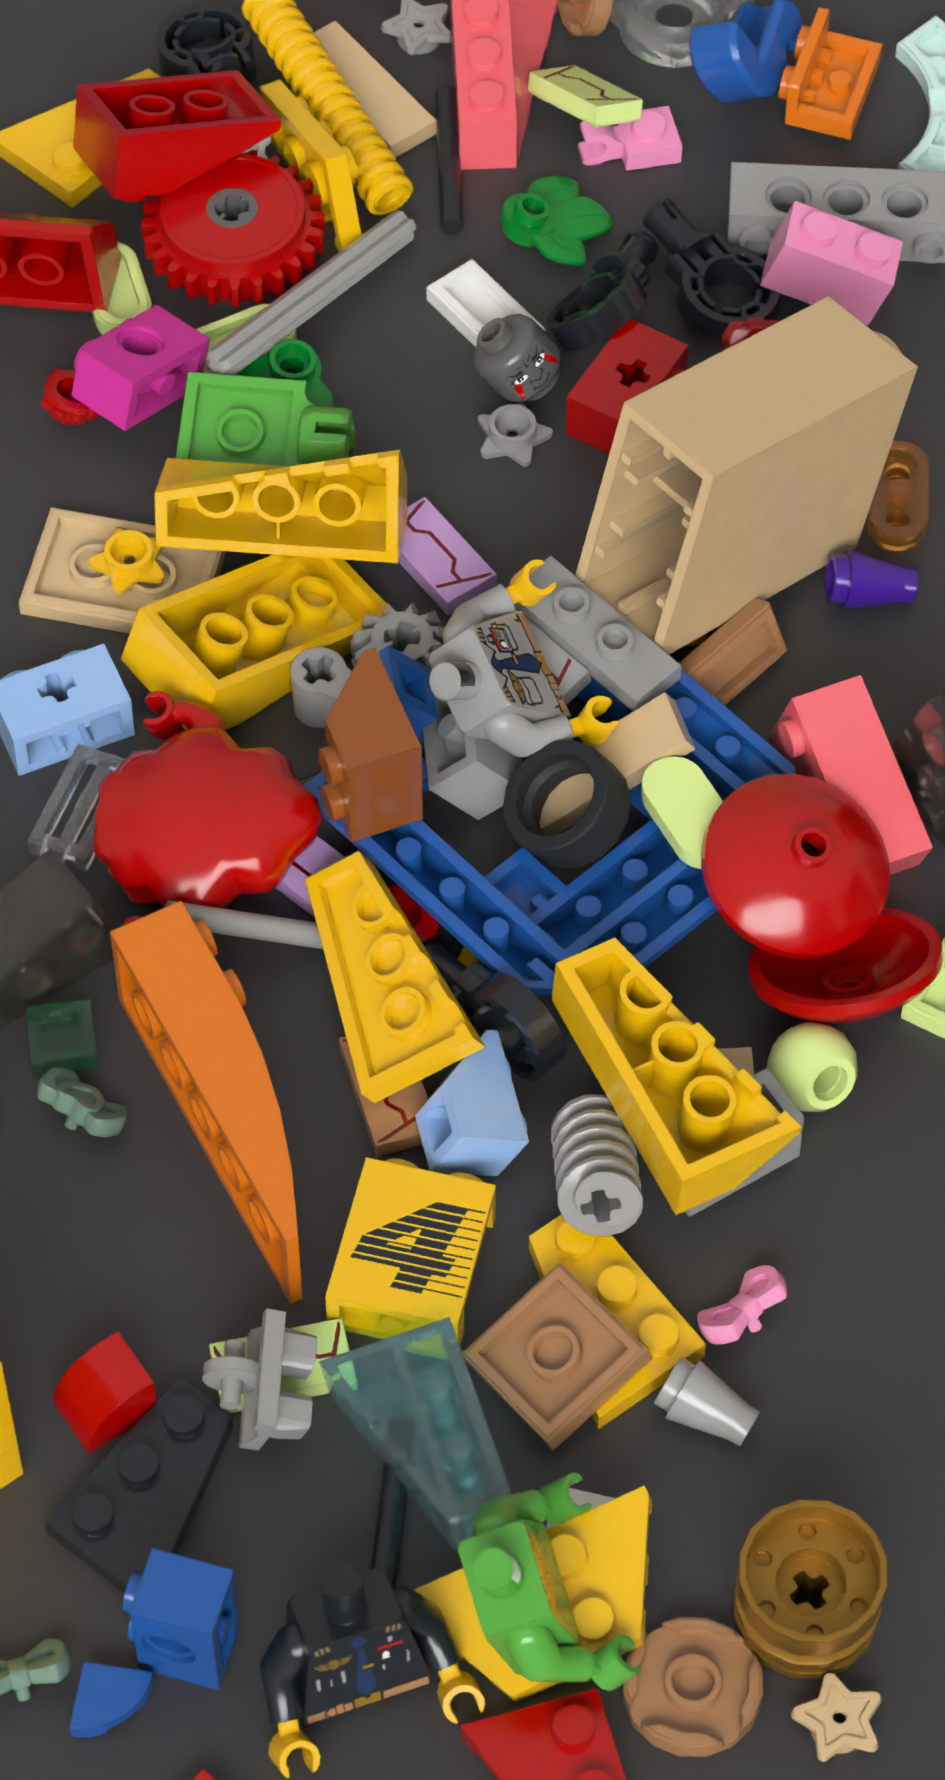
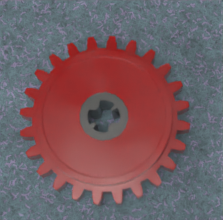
M251 150L249 154L240 153L169 194L152 195V201H144L143 204L144 219H141L142 241L144 242L146 259L153 260L155 275L167 274L168 287L174 290L184 286L188 299L193 300L200 295L209 299V305L215 306L218 301L231 302L233 307H239L241 301L254 300L256 304L263 303V296L271 293L280 297L284 294L285 284L289 281L297 284L302 280V268L314 270L316 267L315 254L323 253L324 250L323 235H326L325 212H322V198L320 194H313V182L311 179L299 181L298 167L292 165L284 169L280 166L278 156L274 155L266 159L258 156L257 150Z

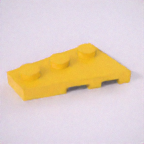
M146 69L120 81L157 78L161 76L151 69ZM76 99L0 131V157L71 208L75 207L102 185L73 148Z
M561 1214L529 1236V1251L540 1280L560 1262L648 1349L653 1357L593 1414L598 1429L664 1385L681 1357L694 1364L705 1356L706 1343L612 1235L592 1236L575 1230L563 1219Z

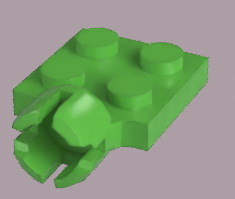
M188 372L176 459L296 466L348 458L349 453L353 452L355 446L353 414L346 407L320 406L307 400L308 388L306 381Z

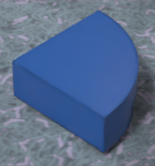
M84 1662L69 1725L71 1737L90 1738L107 1733V1729L125 1721L135 1711L139 1712L146 1704L154 1686L153 1672Z

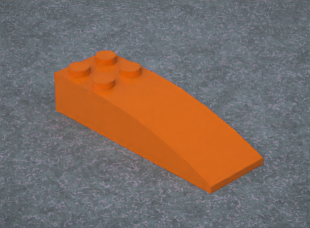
M179 901L110 931L119 1001L290 1304L302 1300L303 1296L293 1175L280 1108L263 1053L242 1006L247 1004L242 985L232 969L223 972L214 958V956L218 955L217 946L207 924L202 919L194 922L182 901Z

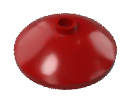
M773 774L751 780L733 791L722 802L710 819L704 833L701 849V868L707 892L714 906L736 933L767 952L796 959L830 956L857 942L872 927L883 910L890 883L889 860L883 839L865 810L845 792L829 783L799 774ZM801 842H808L813 845L818 852V856L813 857L805 853Z
M883 907L878 919L857 942L830 956L796 959L779 956L755 946L748 960L749 980L752 989L760 999L787 1015L826 1023L864 1021L909 1003L934 981L943 965L942 941L936 929L922 918L901 910Z

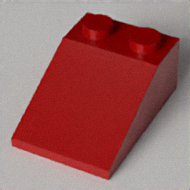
M238 70L77 85L73 148L113 199L139 202L146 199L147 196L169 194L279 132L282 120Z

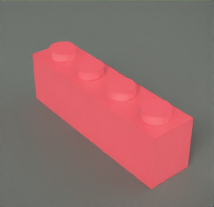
M450 0L461 170L517 168L533 98L531 92L528 91L529 72L541 70L544 52L548 48L553 17L558 9L557 0Z

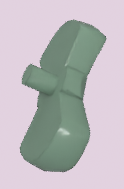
M48 1638L40 1642L23 1657L8 1661L0 1660V1695L13 1689L16 1691L18 1701H27L31 1698L29 1688L31 1684L58 1683L62 1681L71 1669L70 1653L64 1643L60 1640Z

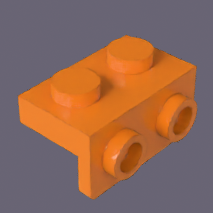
M819 7L811 27L802 25L794 54V57L798 59L796 66L787 65L782 75L779 99L787 100L785 124L851 140L880 64L883 44L828 31L830 10Z

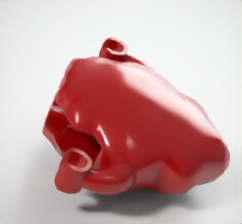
M163 691L149 692L146 695L145 703L151 711L158 714L163 713V715L158 718H145L143 724L156 739L168 740L156 750L133 751L113 773L100 781L98 788L99 800L94 812L96 829L93 835V850L95 855L108 866L107 872L123 887L130 900L138 904L160 903L165 907L167 901H182V903L224 909L240 895L247 893L261 894L272 891L282 882L291 864L315 841L322 824V814L318 798L296 778L290 760L273 747L241 749L227 734L225 724L220 716L206 705L194 701H173ZM182 725H185L188 728L187 730L179 732ZM129 917L124 921L123 926L142 917Z

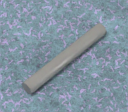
M167 901L165 907H168L177 902ZM183 903L194 922L201 919L204 920L211 933L323 949L316 922Z

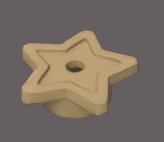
M827 1673L823 1678L819 1697L794 1707L791 1712V1717L795 1721L810 1729L811 1735L816 1742L817 1758L820 1761L825 1762L836 1753H847L854 1749L867 1752H875L878 1749L877 1739L869 1723L882 1701L878 1692H850L835 1674ZM842 1713L846 1716V1721L844 1723H837L833 1720V1715Z

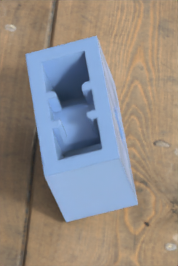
M105 644L86 650L71 651L58 660L29 670L14 671L0 679V736L19 776L135 735L131 698Z

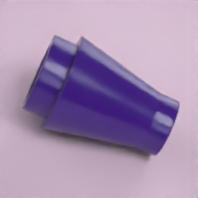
M847 549L844 555H830L825 573V599L830 603H839L841 610L895 603L913 604L918 587V572L916 568L900 566Z

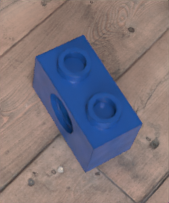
M152 1548L144 1572L137 1570L132 1572L123 1600V1612L130 1613L127 1638L129 1641L135 1642L138 1667L141 1670L220 1690L240 1630L234 1570Z

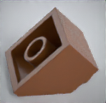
M372 648L362 652L326 717V747L318 749L320 765L327 784L320 786V793L326 813L331 822L341 820L350 842L423 819L421 745L376 648Z

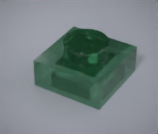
M90 999L26 1007L33 1075L44 1074L52 1067H62L72 1071L98 1068Z

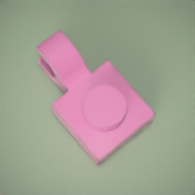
M669 106L642 109L641 119L633 122L594 127L584 121L580 122L584 142L578 143V150L585 165H597L608 160L622 158L627 171L681 163L683 146Z

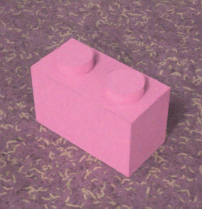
M794 201L770 242L760 286L811 305L829 296L859 321L868 326L894 286L903 241Z

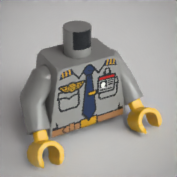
M538 559L530 561L512 577L510 586L505 588L503 585L498 584L460 604L454 610L442 632L444 645L429 655V664L432 669L429 680L431 691L440 700L447 701L459 729L466 736L490 740L516 757H528L551 742L573 740L575 737H579L590 745H600L611 736L620 723L619 721L601 723L595 719V717L605 713L612 704V700L606 696L591 698L578 717L568 720L571 714L523 612L515 611L514 607L516 603L528 607L535 606L555 589L556 582L544 589H539L530 582L529 575L545 564L543 560Z

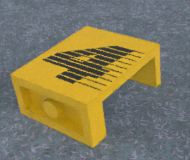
M366 1157L325 1296L327 1321L342 1318L346 1332L458 1356L464 1335V1306L486 1227L493 1228L496 1218V1185L484 1183L480 1178L468 1173L456 1172L447 1175L419 1169L415 1164L402 1159L381 1161Z

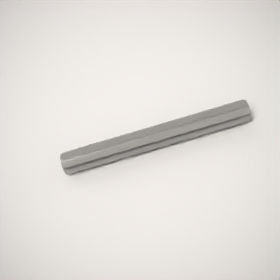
M400 210L390 213L208 351L209 359L206 361L209 371L215 372V374L236 375L414 239L413 231L416 230L414 220L407 218L405 213Z

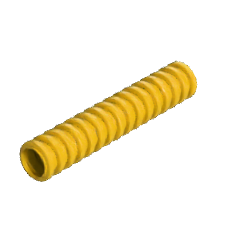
M244 0L242 14L250 22L252 30L258 34V39L266 47V51L274 60L276 67L282 72L284 80L291 85L293 94L296 97L302 96L305 99L312 116L318 122L321 120L326 122L333 139L339 146L346 145L350 149L358 173L357 178L351 180L352 185L357 188V194L365 201L368 211L373 215H384L403 206L413 192V183L405 176L404 169L396 162V157L388 149L385 140L379 136L378 129L371 123L369 115L363 110L361 103L354 97L352 89L346 85L345 78L338 72L336 64L329 58L328 52L321 46L319 38L313 34L312 27L305 21V17L297 8L295 1Z

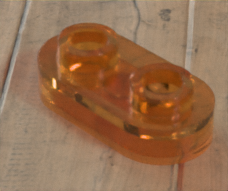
M892 441L867 515V532L878 546L891 551H905L919 545L927 532L929 518V460L918 446L905 441ZM892 477H899V478H902V479H894V480H892V479H890V478H892Z

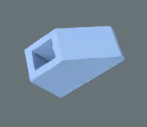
M486 1030L480 1038L485 1048L461 1059L415 1115L430 1171L440 1173L463 1172L472 1175L497 1177L529 1143L527 1123L520 1111L511 1079V1067L505 1058L497 1030Z

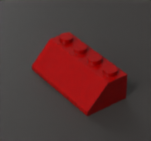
M0 212L1 305L93 312L96 309L107 311L121 262L113 222L90 218L75 219Z

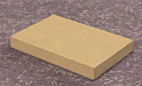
M51 507L19 600L20 614L130 634L139 608L218 577L227 551L163 547L156 559L165 575L163 582L159 584L137 582L123 595H116L113 590L111 576L91 569L88 559L104 551L105 543L112 536L113 530L116 528L136 530L142 532L148 538L156 537V526ZM128 558L124 562L126 564H133L135 559Z

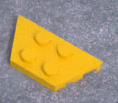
M645 1485L591 1509L580 1516L547 1529L581 1644L588 1647L591 1653L617 1635L628 1636L634 1641L635 1647L631 1650L644 1645L646 1622L644 1595L645 1587L648 1584L649 1555L647 1553L649 1514H652V1500ZM464 1568L414 1589L417 1593L437 1604L441 1609L462 1658L485 1675L491 1683L515 1703L560 1683L534 1682L524 1678L521 1674H515L489 1644L481 1629Z

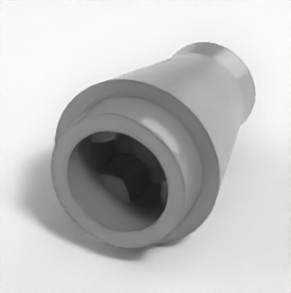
M683 1357L678 1360L654 1402L656 1406L668 1412L665 1419L729 1440L739 1447L761 1412L744 1401L700 1359L695 1365Z

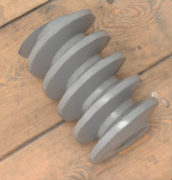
M585 1094L570 1100L557 1112L551 1124L552 1155L559 1210L563 1219L575 1230L588 1235L610 1236L624 1232L636 1223L643 1210L637 1148L607 1096L602 1094Z

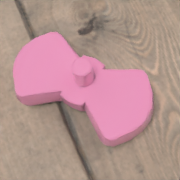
M769 1265L749 1269L744 1274L740 1291L726 1304L705 1309L698 1313V1326L704 1338L712 1344H726L738 1340L746 1326H748L750 1332L759 1331L762 1328V1324L758 1317L763 1313V1310L783 1301L787 1297V1286L783 1275Z

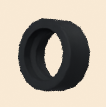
M576 740L554 741L529 755L517 766L506 786L502 810L507 830L519 845L540 861L559 869L580 868L601 858L618 841L628 822L631 797L625 777L614 764L593 747ZM590 774L593 778L594 788L592 801L584 816L566 831L557 835H544L541 832L540 819L542 808L550 793L562 781L572 776Z

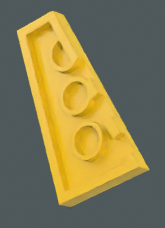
M357 851L305 879L361 1095L376 1103L485 1048L481 1038L369 858L360 851Z

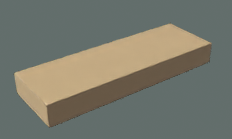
M336 21L313 33L321 41V46L328 52L329 58L336 64L338 72L345 78L346 85L352 89L354 97L361 103L363 110L369 115L371 123L378 129L379 136L385 140L388 149L395 157L437 134V120Z
M666 692L620 719V723L604 743L590 745L583 742V744L593 747L615 765L627 780L629 790L642 783L645 770L656 760L673 756L684 757L695 750L676 701ZM590 774L572 776L562 781L550 793L542 808L540 828L544 835H557L584 816L592 801L594 788L593 778Z

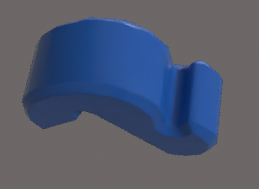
M774 0L771 6L765 7L746 3L740 5L734 22L729 21L693 27L689 41L691 63L703 86L721 103L772 97L780 87L782 75L787 66L786 54L795 52L797 38L803 25L798 7L791 0Z

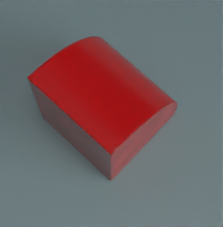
M119 1332L102 1340L77 1359L62 1376L53 1394V1404L88 1454L132 1429L157 1402L153 1380Z

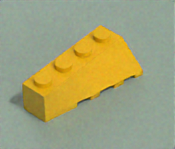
M401 450L296 466L167 458L155 490L156 546L398 563L406 532L407 471Z
M612 938L556 963L551 1000L675 1215H678L735 1189L799 1135L802 1127L786 1111L780 1113L761 1094L762 1086L744 1068L739 1071L714 1046L715 1039L699 1022L693 1024L672 1003L673 996L616 938Z

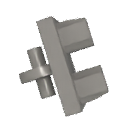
M265 1309L262 1326L251 1329L248 1333L246 1358H244L245 1342L239 1339H229L225 1341L224 1356L209 1359L204 1363L202 1381L207 1386L221 1391V1408L226 1410L239 1409L241 1392H243L239 1448L259 1451L269 1437L276 1439H301L311 1425L313 1404L311 1396L280 1391L281 1375L302 1379L308 1378L313 1371L316 1360L317 1337L295 1329L285 1328L286 1312Z

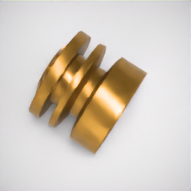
M797 1500L774 1508L751 1528L739 1555L734 1590V1623L739 1635L745 1639L744 1644L752 1651L754 1657L756 1655L758 1661L764 1667L791 1679H823L827 1673L837 1674L847 1670L868 1650L879 1624L882 1604L887 1590V1557L876 1532L855 1512L830 1501ZM801 1594L807 1601L818 1597L820 1599L819 1608L814 1609L808 1602L796 1605V1595Z

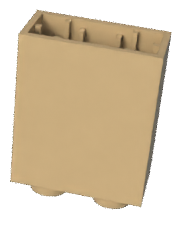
M828 296L627 400L622 407L575 576L669 655L730 620L754 598L764 601L827 565L831 554L844 555L847 549H855L918 366L906 358L890 338L882 333L872 331Z

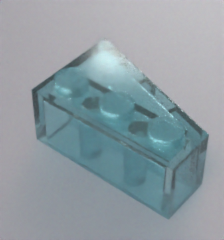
M450 1317L319 1361L330 1396L381 1460L394 1471L409 1495L454 1551L458 1552L457 1543L473 1537L472 1524L478 1508L491 1499L511 1495L512 1493Z

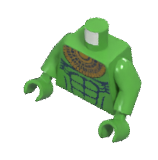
M570 1473L540 1487L538 1491L535 1489L491 1499L482 1504L476 1511L473 1519V1537L457 1543L458 1551L483 1634L489 1644L517 1675L521 1674L524 1678L534 1682H586L592 1678L600 1688L607 1691L615 1690L640 1673L642 1667L629 1666L620 1657L635 1647L634 1641L628 1636L617 1635L593 1653H591L588 1647L582 1646L546 1526L542 1524L546 1520L552 1525H559L590 1511L591 1503L579 1506L572 1500L569 1494V1486L582 1481V1476L578 1473Z

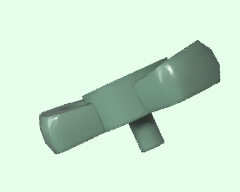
M52 1067L43 1074L37 1084L38 1099L51 1104L58 1112L68 1115L64 1125L70 1130H76L78 1125H80L93 1136L110 1137L118 1135L126 1123L127 1108L124 1105L104 1101L103 1095L97 1088L80 1083L77 1074L70 1069Z

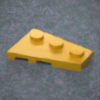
M281 80L260 86L261 97L282 120L281 130L273 134L271 140L287 167L292 165L298 167L299 181L310 178L313 182V194H320L322 198V212H325V222L333 220L336 235L335 246L340 252L361 236L351 181L358 176L354 157L346 145L339 146L333 139L325 121L321 120L318 122L312 116L305 99L302 96L295 97Z

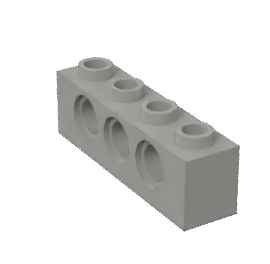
M731 162L727 242L731 246L745 248L758 256L767 255L773 236L794 201L903 241L899 261L945 263V171Z

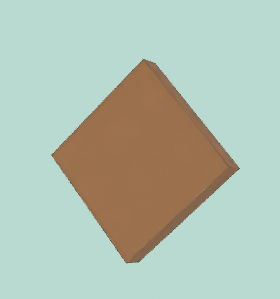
M560 1262L461 1353L465 1362L552 1451L653 1359L648 1349Z

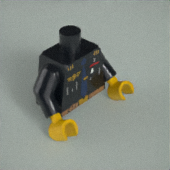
M349 1564L333 1565L326 1569L320 1578L319 1587L295 1594L287 1601L286 1625L278 1629L262 1656L260 1663L270 1723H277L279 1730L272 1737L268 1753L271 1761L286 1778H289L286 1760L289 1753L296 1748L302 1747L303 1759L312 1773L316 1772L320 1765L319 1751L300 1730L298 1719L303 1718L305 1725L429 1684L432 1682L431 1673L438 1672L441 1681L438 1684L437 1695L442 1710L449 1721L455 1724L458 1723L450 1702L456 1694L461 1692L473 1694L480 1712L484 1710V1697L477 1681L471 1674L460 1671L457 1662L462 1660V1656L438 1605L407 1586L392 1588L383 1569L373 1568L360 1573L356 1567Z

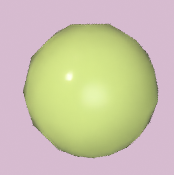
M807 1021L786 1030L778 1036L767 1060L769 1071L797 1108L804 1112L826 1111L841 1103L853 1089L858 1074L856 1052L845 1034L822 1022Z

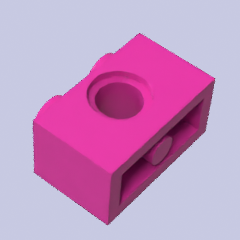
M155 305L134 318L126 319L120 326L95 340H89L79 348L74 360L76 371L71 396L126 431L185 396L188 372L204 373L210 338L160 306Z

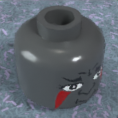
M514 314L493 319L480 330L477 336V345L474 349L473 365L479 376L503 399L513 403L534 401L545 396L556 384L560 371L561 352L555 341L532 318L523 314Z

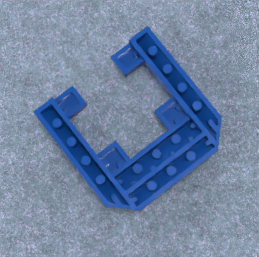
M681 669V679L664 691L676 701L695 746L694 751L682 758L694 762L703 771L722 801L737 788L751 780L773 774H795V766L684 670ZM591 675L592 682L577 695L585 704L595 696L610 698L612 704L605 713L600 715L607 723L619 721L633 712ZM422 757V794L429 790L426 759ZM321 771L305 783L304 786L318 798L322 816L349 840L341 820L331 822L326 813L320 793V786L327 784L323 771ZM642 783L629 790L631 804L650 821L568 886L563 884L523 847L484 877L422 820L351 842L493 973L502 972L516 978L535 995L552 996L557 962L612 938H616L646 968L717 911L707 892L702 869L687 865L677 856L644 807L641 798Z

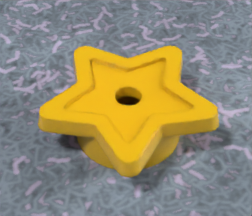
M114 529L112 536L105 543L104 551L88 559L91 569L111 576L113 590L116 595H123L137 582L162 583L165 576L156 562L163 547L156 546V537L148 538L145 534L136 530ZM128 558L135 559L133 564H126L124 561Z

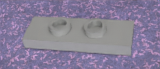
M552 556L544 560L545 564L529 575L530 582L539 589L547 588L554 582L557 585L537 605L528 607L516 603L514 604L515 609L522 611L529 621L586 668L594 679L632 711L658 697L681 679V665Z

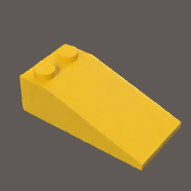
M273 554L139 608L120 660L150 692L163 691L173 701H194L206 705L220 716L227 730L245 722L292 691L291 664L296 656L304 650L323 647L336 651L342 658L351 652V639L354 636V632L362 630L361 624L364 621L365 614L383 617L382 611L386 603L343 559ZM182 725L185 730L188 729L185 725Z

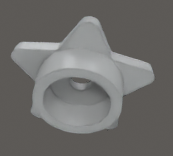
M401 0L400 14L384 21L381 31L396 36L399 46L410 55L429 53L435 50L440 43L452 42V34L443 24L449 12L448 5L439 3L423 6L414 0Z
M523 402L501 406L491 415L480 414L477 418L479 426L487 435L480 450L482 458L490 459L508 456L524 467L529 466L531 463L532 448L549 440L553 433L552 428L536 423L534 414ZM510 432H515L518 434V436L509 437L507 434Z

